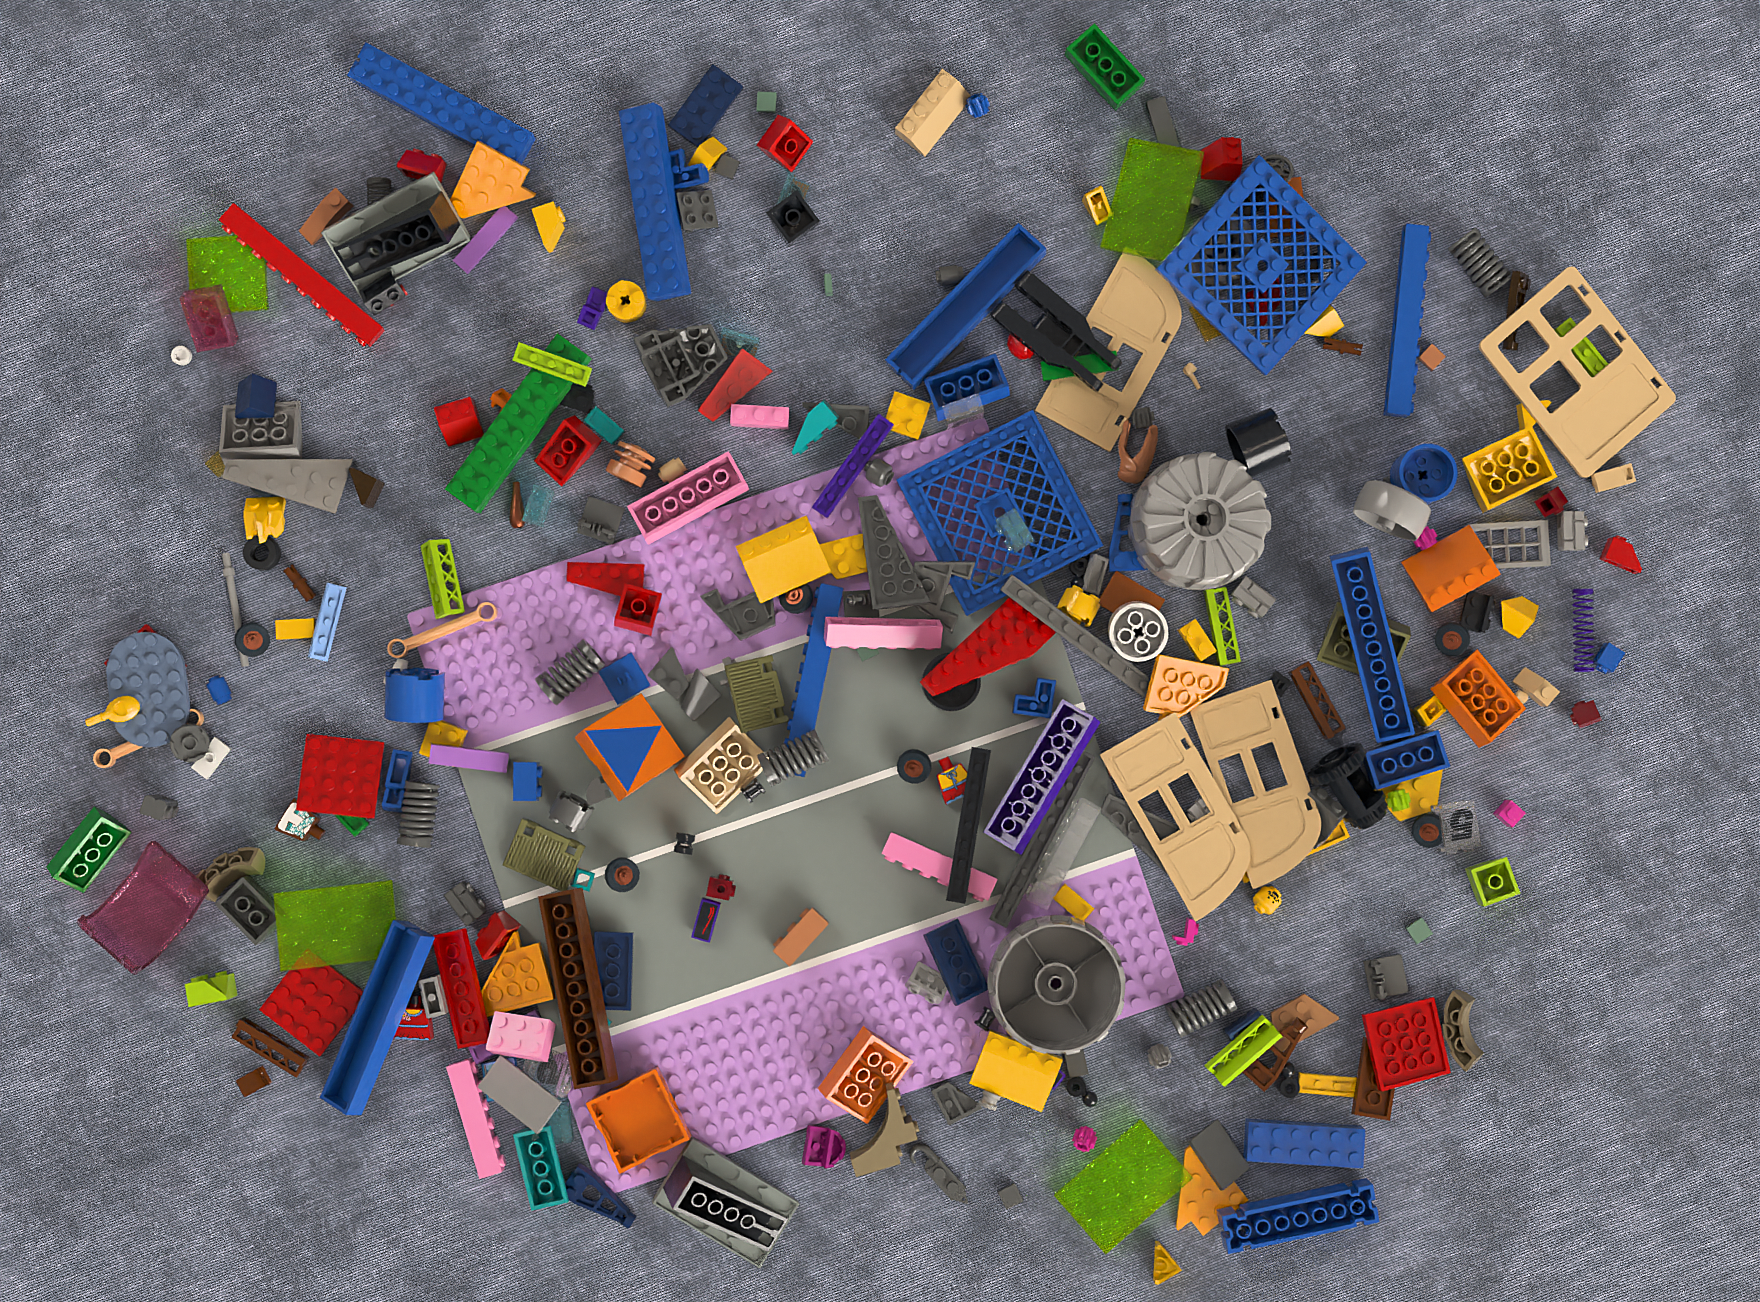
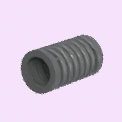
M1475 227L1451 245L1448 250L1453 254L1454 258H1459L1458 263L1460 265L1464 264L1462 269L1468 270L1467 275L1472 276V282H1476V287L1480 288L1481 294L1486 298L1509 281L1512 274L1508 271L1507 267L1501 268L1503 262L1498 261L1499 256L1494 255L1495 251L1493 249L1488 250L1490 245L1488 243L1484 244L1486 239L1481 238V233Z
M582 639L576 645L578 650L575 647L571 649L577 660L570 652L565 653L566 658L573 667L564 657H561L559 661L566 670L559 662L556 661L554 663L555 668L562 677L550 666L548 671L556 681L546 671L535 678L542 691L556 705L561 703L565 697H568L570 692H574L576 687H580L581 682L585 683L587 678H591L593 673H597L606 665L585 639ZM545 678L551 686L549 687L542 679Z
M815 729L807 732L806 735L802 734L801 740L799 737H796L794 742L789 740L787 745L782 743L780 745L781 750L776 746L774 747V752L769 749L767 752L765 751L757 755L771 787L781 783V778L786 781L788 780V775L794 777L795 773L801 774L802 770L808 771L809 767L815 768V761L818 765L829 761Z
M405 781L406 792H404L403 796L411 799H404L402 803L413 807L403 806L401 808L402 812L411 814H401L400 818L408 821H400L399 825L411 829L400 828L398 830L400 837L397 838V844L424 848L432 847L431 840L433 836L431 834L434 833V829L431 827L435 825L433 820L436 818L434 813L437 811V807L434 805L438 804V800L435 797L439 796L437 790L440 788V785Z
M1222 979L1213 982L1211 987L1207 985L1204 987V990L1199 989L1198 994L1193 992L1191 997L1187 995L1184 1000L1179 999L1178 1004L1173 1002L1165 1006V1009L1177 1033L1182 1038L1190 1034V1032H1194V1027L1196 1029L1201 1028L1198 1019L1203 1026H1206V1018L1210 1023L1214 1021L1211 1012L1216 1019H1220L1219 1011L1222 1016H1226L1227 1013L1230 1014L1236 1011L1237 1007Z

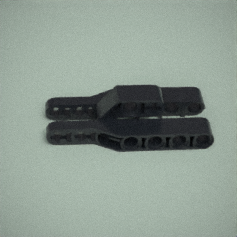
M1027 270L1014 286L1044 313L1034 324L1030 321L1028 323L1018 314L1016 309L1013 310L1001 300L990 313V316L1047 365L1069 370L1090 389L1098 392L1102 388L1103 383L1073 357L1084 345L1115 371L1122 364L1121 360L1094 338L1089 324L1082 314Z

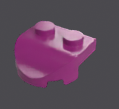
M808 1125L802 1164L822 1166L824 1168L834 1167V1164L842 1160L845 1155V1140L839 1132L830 1127Z

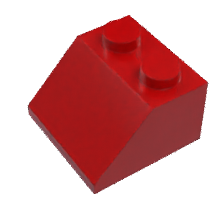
M777 115L756 146L789 172H793L813 141L791 119Z
M1221 137L1200 150L1201 179L1235 181L1241 174L1243 165L1241 138Z
M406 149L396 167L404 176L417 180L434 172L440 183H442L447 164L440 155L431 154L429 156L418 149H413V151Z
M467 397L434 407L438 425L448 447L474 440L484 435L473 398Z
M625 583L615 615L614 626L651 636L662 593Z
M504 910L493 913L488 919L490 922L486 928L483 927L477 934L479 938L475 944L484 960L499 955L513 932H516L521 926L519 922Z

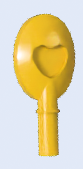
M132 696L118 697L108 704L105 712L85 719V723L87 726H91L106 719L114 722L128 721L137 715L140 703Z

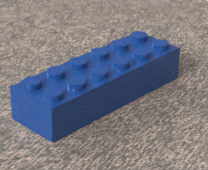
M1245 1118L1243 1157L1246 1161L1363 1168L1365 1129L1361 1125Z

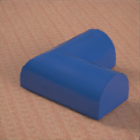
M684 149L669 151L675 190L708 183L709 173L703 163L687 166Z
M1037 678L1034 697L1015 694L1012 713L1051 719L1056 680Z

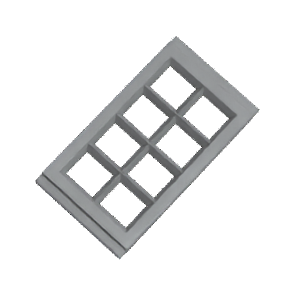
M1548 520L1467 524L1471 526L1474 532L1487 530L1488 545L1483 546L1488 548V553L1492 560L1493 548L1505 547L1506 562H1494L1497 569L1551 566ZM1520 528L1521 543H1509L1508 529ZM1525 528H1537L1538 542H1526ZM1504 529L1505 544H1492L1491 530ZM1526 546H1538L1539 560H1527ZM1509 547H1522V561H1510Z

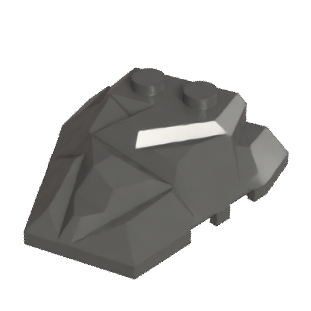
M711 324L688 326L682 329L669 328V330L664 331L651 330L633 339L640 354V360L658 396L662 398L667 408L685 400L728 359Z

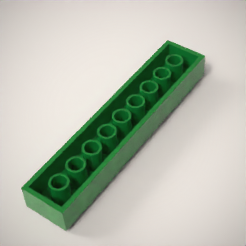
M558 333L545 349V352L587 366L592 360L591 357ZM532 368L446 486L445 490L473 511L481 513L569 392L570 386L574 383Z

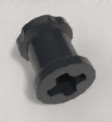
M756 778L748 787L740 789L750 803L753 802L755 797L766 792Z
M984 1006L983 1013L974 1023L988 1032L996 1016L991 1009Z

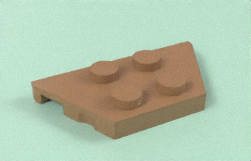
M1304 993L1270 1012L1271 1022L1278 1031L1290 1025L1296 1017L1300 1018L1308 1026V1029L1302 1034L1298 1042L1339 1020L1337 1015ZM1281 1037L1274 1046L1283 1052L1289 1046L1290 1041L1286 1037Z

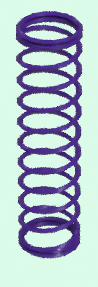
M1573 589L1572 593H1576V595H1573L1572 598L1587 600L1572 604L1575 607L1584 608L1572 612L1576 615H1584L1574 618L1573 621L1588 623L1572 627L1576 630L1585 631L1573 634L1574 637L1585 638L1574 641L1573 644L1589 646L1573 650L1576 653L1586 654L1573 657L1574 660L1586 661L1574 664L1573 667L1575 668H1573V671L1593 672L1595 671L1593 667H1580L1577 665L1594 663L1595 661L1578 659L1579 657L1593 656L1594 653L1576 650L1595 647L1594 645L1577 643L1594 640L1593 637L1577 636L1578 634L1592 633L1594 630L1575 627L1593 625V622L1578 621L1576 619L1589 618L1594 615L1576 612L1594 608L1575 604L1593 602V599L1577 598L1576 596L1593 594L1594 591L1593 589Z

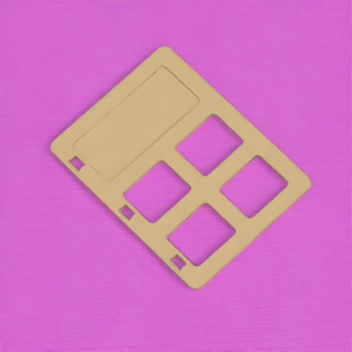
M1572 266L1565 268L1479 343V350L1575 472L1582 478L1591 476L1676 400L1674 392L1580 272ZM1581 284L1588 292L1585 296L1578 289ZM1569 285L1589 309V314L1563 337H1559L1540 313V308ZM1528 321L1546 343L1548 349L1521 373H1518L1499 350L1498 345L1520 325ZM1598 325H1601L1620 349V354L1594 377H1591L1572 354L1571 349ZM1617 331L1624 338L1621 342L1614 335ZM1560 361L1579 385V390L1556 410L1549 413L1530 389V384L1555 362ZM1653 377L1660 384L1657 388L1650 381Z

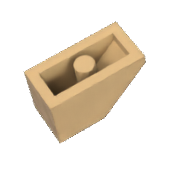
M1526 667L1512 681L1541 707L1548 706L1560 693L1546 679Z

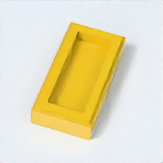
M315 619L275 620L276 640L312 638L315 629Z
M1065 883L1052 897L1075 918L1083 921L1094 910L1089 903Z

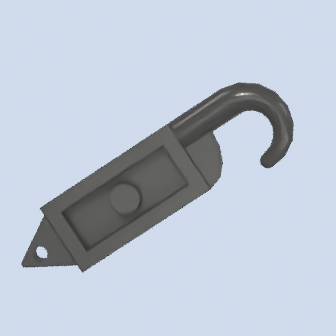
M917 1144L912 1147L909 1155L912 1163H916L915 1153L919 1150L923 1151L929 1157L925 1163V1171L951 1201L956 1200L968 1204L965 1192L966 1186L934 1151L925 1144Z

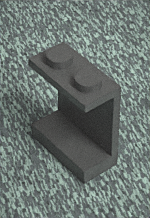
M1320 786L1307 794L1315 801L1321 818V832L1317 843L1313 847L1314 849L1325 843L1347 813L1342 805L1329 796L1327 791ZM1308 798L1305 804L1309 811L1312 810V806Z

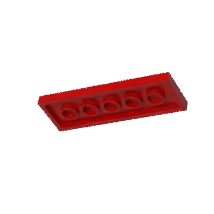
M463 928L433 935L435 937L433 946L457 1048L486 1044L490 1027L467 929Z

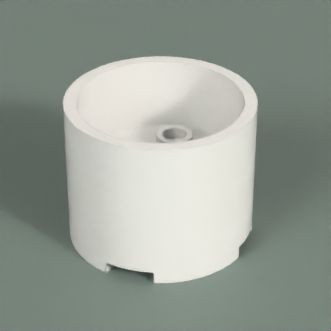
M1132 601L1121 605L1111 615L1108 623V637L1117 653L1125 659L1135 662L1146 661L1156 657L1164 649L1168 639V626L1164 616L1155 607L1142 601ZM1139 627H1142L1141 631L1143 632V634H1138L1136 637L1135 632L1133 630L1135 628L1139 629Z

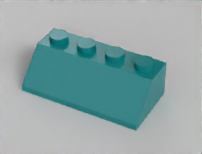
M545 1125L539 1134H536L530 1128L521 1129L514 1133L513 1137L531 1211L568 1203L569 1199L551 1125Z

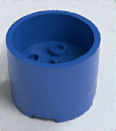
M1421 444L1397 457L1391 466L1389 474L1392 485L1407 490L1424 500L1427 504L1444 498L1452 491L1457 481L1458 472L1454 458L1446 449L1435 444ZM1419 473H1423V479L1421 480L1418 479L1420 476Z
M400 668L386 670L384 718L391 721L427 723L443 720L445 672L439 674V670L430 668L403 669L402 671H400Z

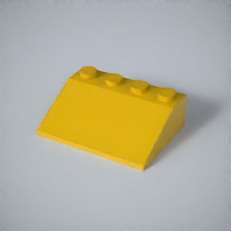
M1532 425L1462 458L1470 486L1482 513L1557 477Z
M807 516L736 546L760 603L831 573Z
M990 1029L969 1084L1042 1112L1063 1058L1052 1053L1043 1054L1022 1045L1014 1038Z

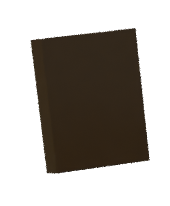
M353 467L349 468L361 505L369 509L374 508L385 483Z

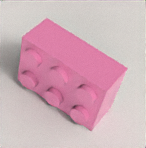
M495 1011L486 1050L498 1055L548 1062L556 1024L549 1019Z

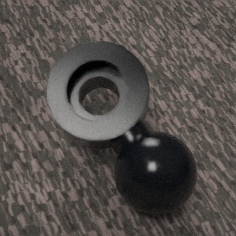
M1084 557L1071 562L1069 565L1071 573L1075 575L1071 580V588L1073 585L1081 589L1083 588L1084 579L1082 577L1085 575L1088 560ZM1077 563H1082L1083 568H1078Z
M1286 1062L1281 1071L1284 1079L1279 1085L1280 1093L1287 1098H1294L1300 1090L1298 1082L1292 1079L1295 1073V1066L1291 1062ZM1290 1084L1292 1086L1291 1091H1286V1085Z
M1081 1077L1069 1079L1066 1089L1071 1096H1081L1084 1105L1087 1107H1093L1097 1104V1095L1094 1092L1086 1091V1083ZM1073 1084H1078L1080 1089L1074 1090Z

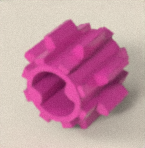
M1426 526L1419 538L1413 542L1416 548L1420 547L1421 550H1425L1437 543V534L1434 529Z
M1081 1126L1074 1133L1073 1145L1077 1150L1089 1152L1096 1143V1132L1092 1128Z

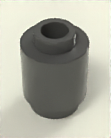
M962 266L939 267V271H935L936 282H940L941 286L959 284L964 279Z

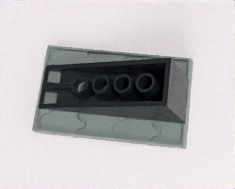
M434 172L330 225L321 232L359 296V290L390 270L397 280L472 239Z
M692 1136L652 1199V1203L758 1268H761L800 1204L793 1196Z

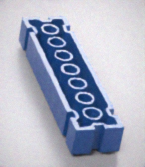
M1367 1178L1351 1181L1352 1186L1349 1187L1345 1183L1240 1204L1239 1210H1234L1232 1206L1216 1209L1219 1225L1224 1230L1221 1232L1223 1247L1228 1254L1244 1251L1243 1246L1246 1245L1251 1249L1354 1228L1357 1227L1356 1222L1360 1221L1364 1225L1380 1222L1378 1210L1371 1202V1200H1376L1373 1184Z

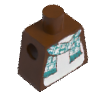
M298 797L293 798L274 829L301 841H307L310 836L320 840L325 833L324 829L317 826L321 816L317 813L296 811Z

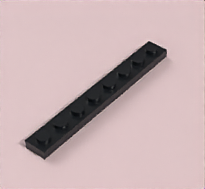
M971 747L946 901L966 903L991 750Z

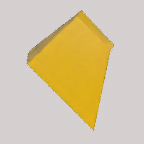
M1329 305L1305 331V334L1329 338L1341 329L1344 324L1335 309Z
M1523 596L1501 601L1502 629L1518 639L1535 621L1539 607Z
M1155 1241L1153 1281L1155 1284H1161L1182 1270L1178 1262L1159 1241Z

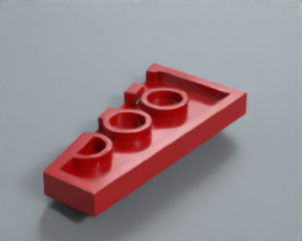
M567 562V582L618 596L622 595L625 583L644 588V564Z

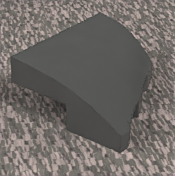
M698 668L694 672L681 706L692 721L697 720L722 696Z

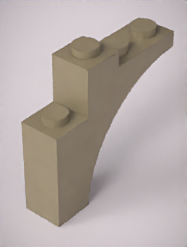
M893 1082L885 1084L888 1103L881 1127L865 1145L850 1152L856 1177L901 1164L900 1157L903 1154L900 1145L918 1140L916 1133L920 1131L917 1121H913L911 1115L907 1116L904 1105L900 1106L898 1101L902 1099L899 1088H894Z

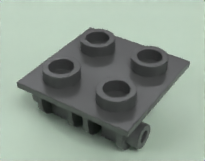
M712 190L676 193L682 227L685 233H691L695 229L719 227Z
M589 496L582 518L579 519L577 524V533L613 544L625 508Z
M870 590L842 591L844 617L880 618L879 610L872 609Z
M1401 954L1363 961L1370 999H1385L1386 996L1409 992Z

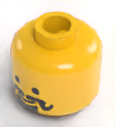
M1263 886L1253 897L1254 909L1260 914H1272L1281 904L1280 892L1273 886Z

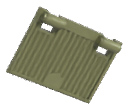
M772 655L724 666L741 733L789 721L788 716L784 715L783 706L785 704L776 670L773 671L771 662L774 661ZM762 664H764L766 673L763 671ZM774 708H775V711H776L777 718H775V715H774V711H773Z
M522 818L503 866L559 891H566L586 846L572 838H567L546 829L536 822ZM526 827L534 830L532 836L524 833ZM568 846L577 849L575 855L566 852Z

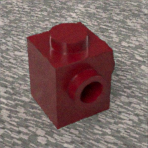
M1556 486L1541 495L1534 503L1545 518L1552 513L1556 515L1563 511V506L1568 503V500L1560 488Z
M1594 700L1577 702L1571 708L1573 714H1570L1571 720L1574 725L1578 724L1580 729L1602 721Z
M719 874L718 877L710 876L706 896L729 901L730 896L734 897L736 885H733L734 880H730V876Z

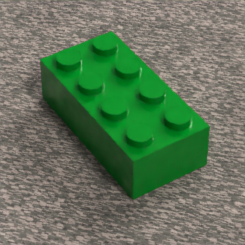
M1095 23L1065 50L1064 55L1115 111L1143 87L1146 79Z

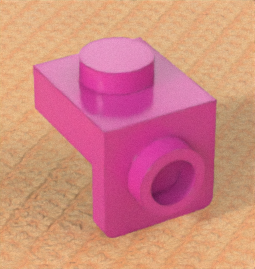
M1186 917L1184 936L1172 935V939L1176 940V944L1187 946L1188 942L1193 943L1194 935L1198 934L1199 924L1193 918Z

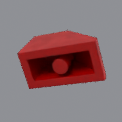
M1618 535L1608 538L1600 560L1633 574L1641 573L1642 568L1632 544L1626 542V538Z

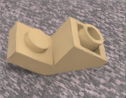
M1631 463L1591 475L1592 485L1596 493L1636 482Z

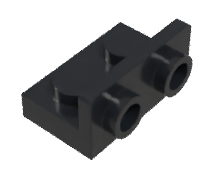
M391 270L359 290L364 304L374 316L406 296Z
M572 384L570 386L571 389L559 405L589 414L596 392L592 390L593 386L587 384L584 387Z
M1474 591L1468 592L1459 623L1469 631L1485 633L1491 623L1489 619L1490 612H1493L1495 607L1494 596Z

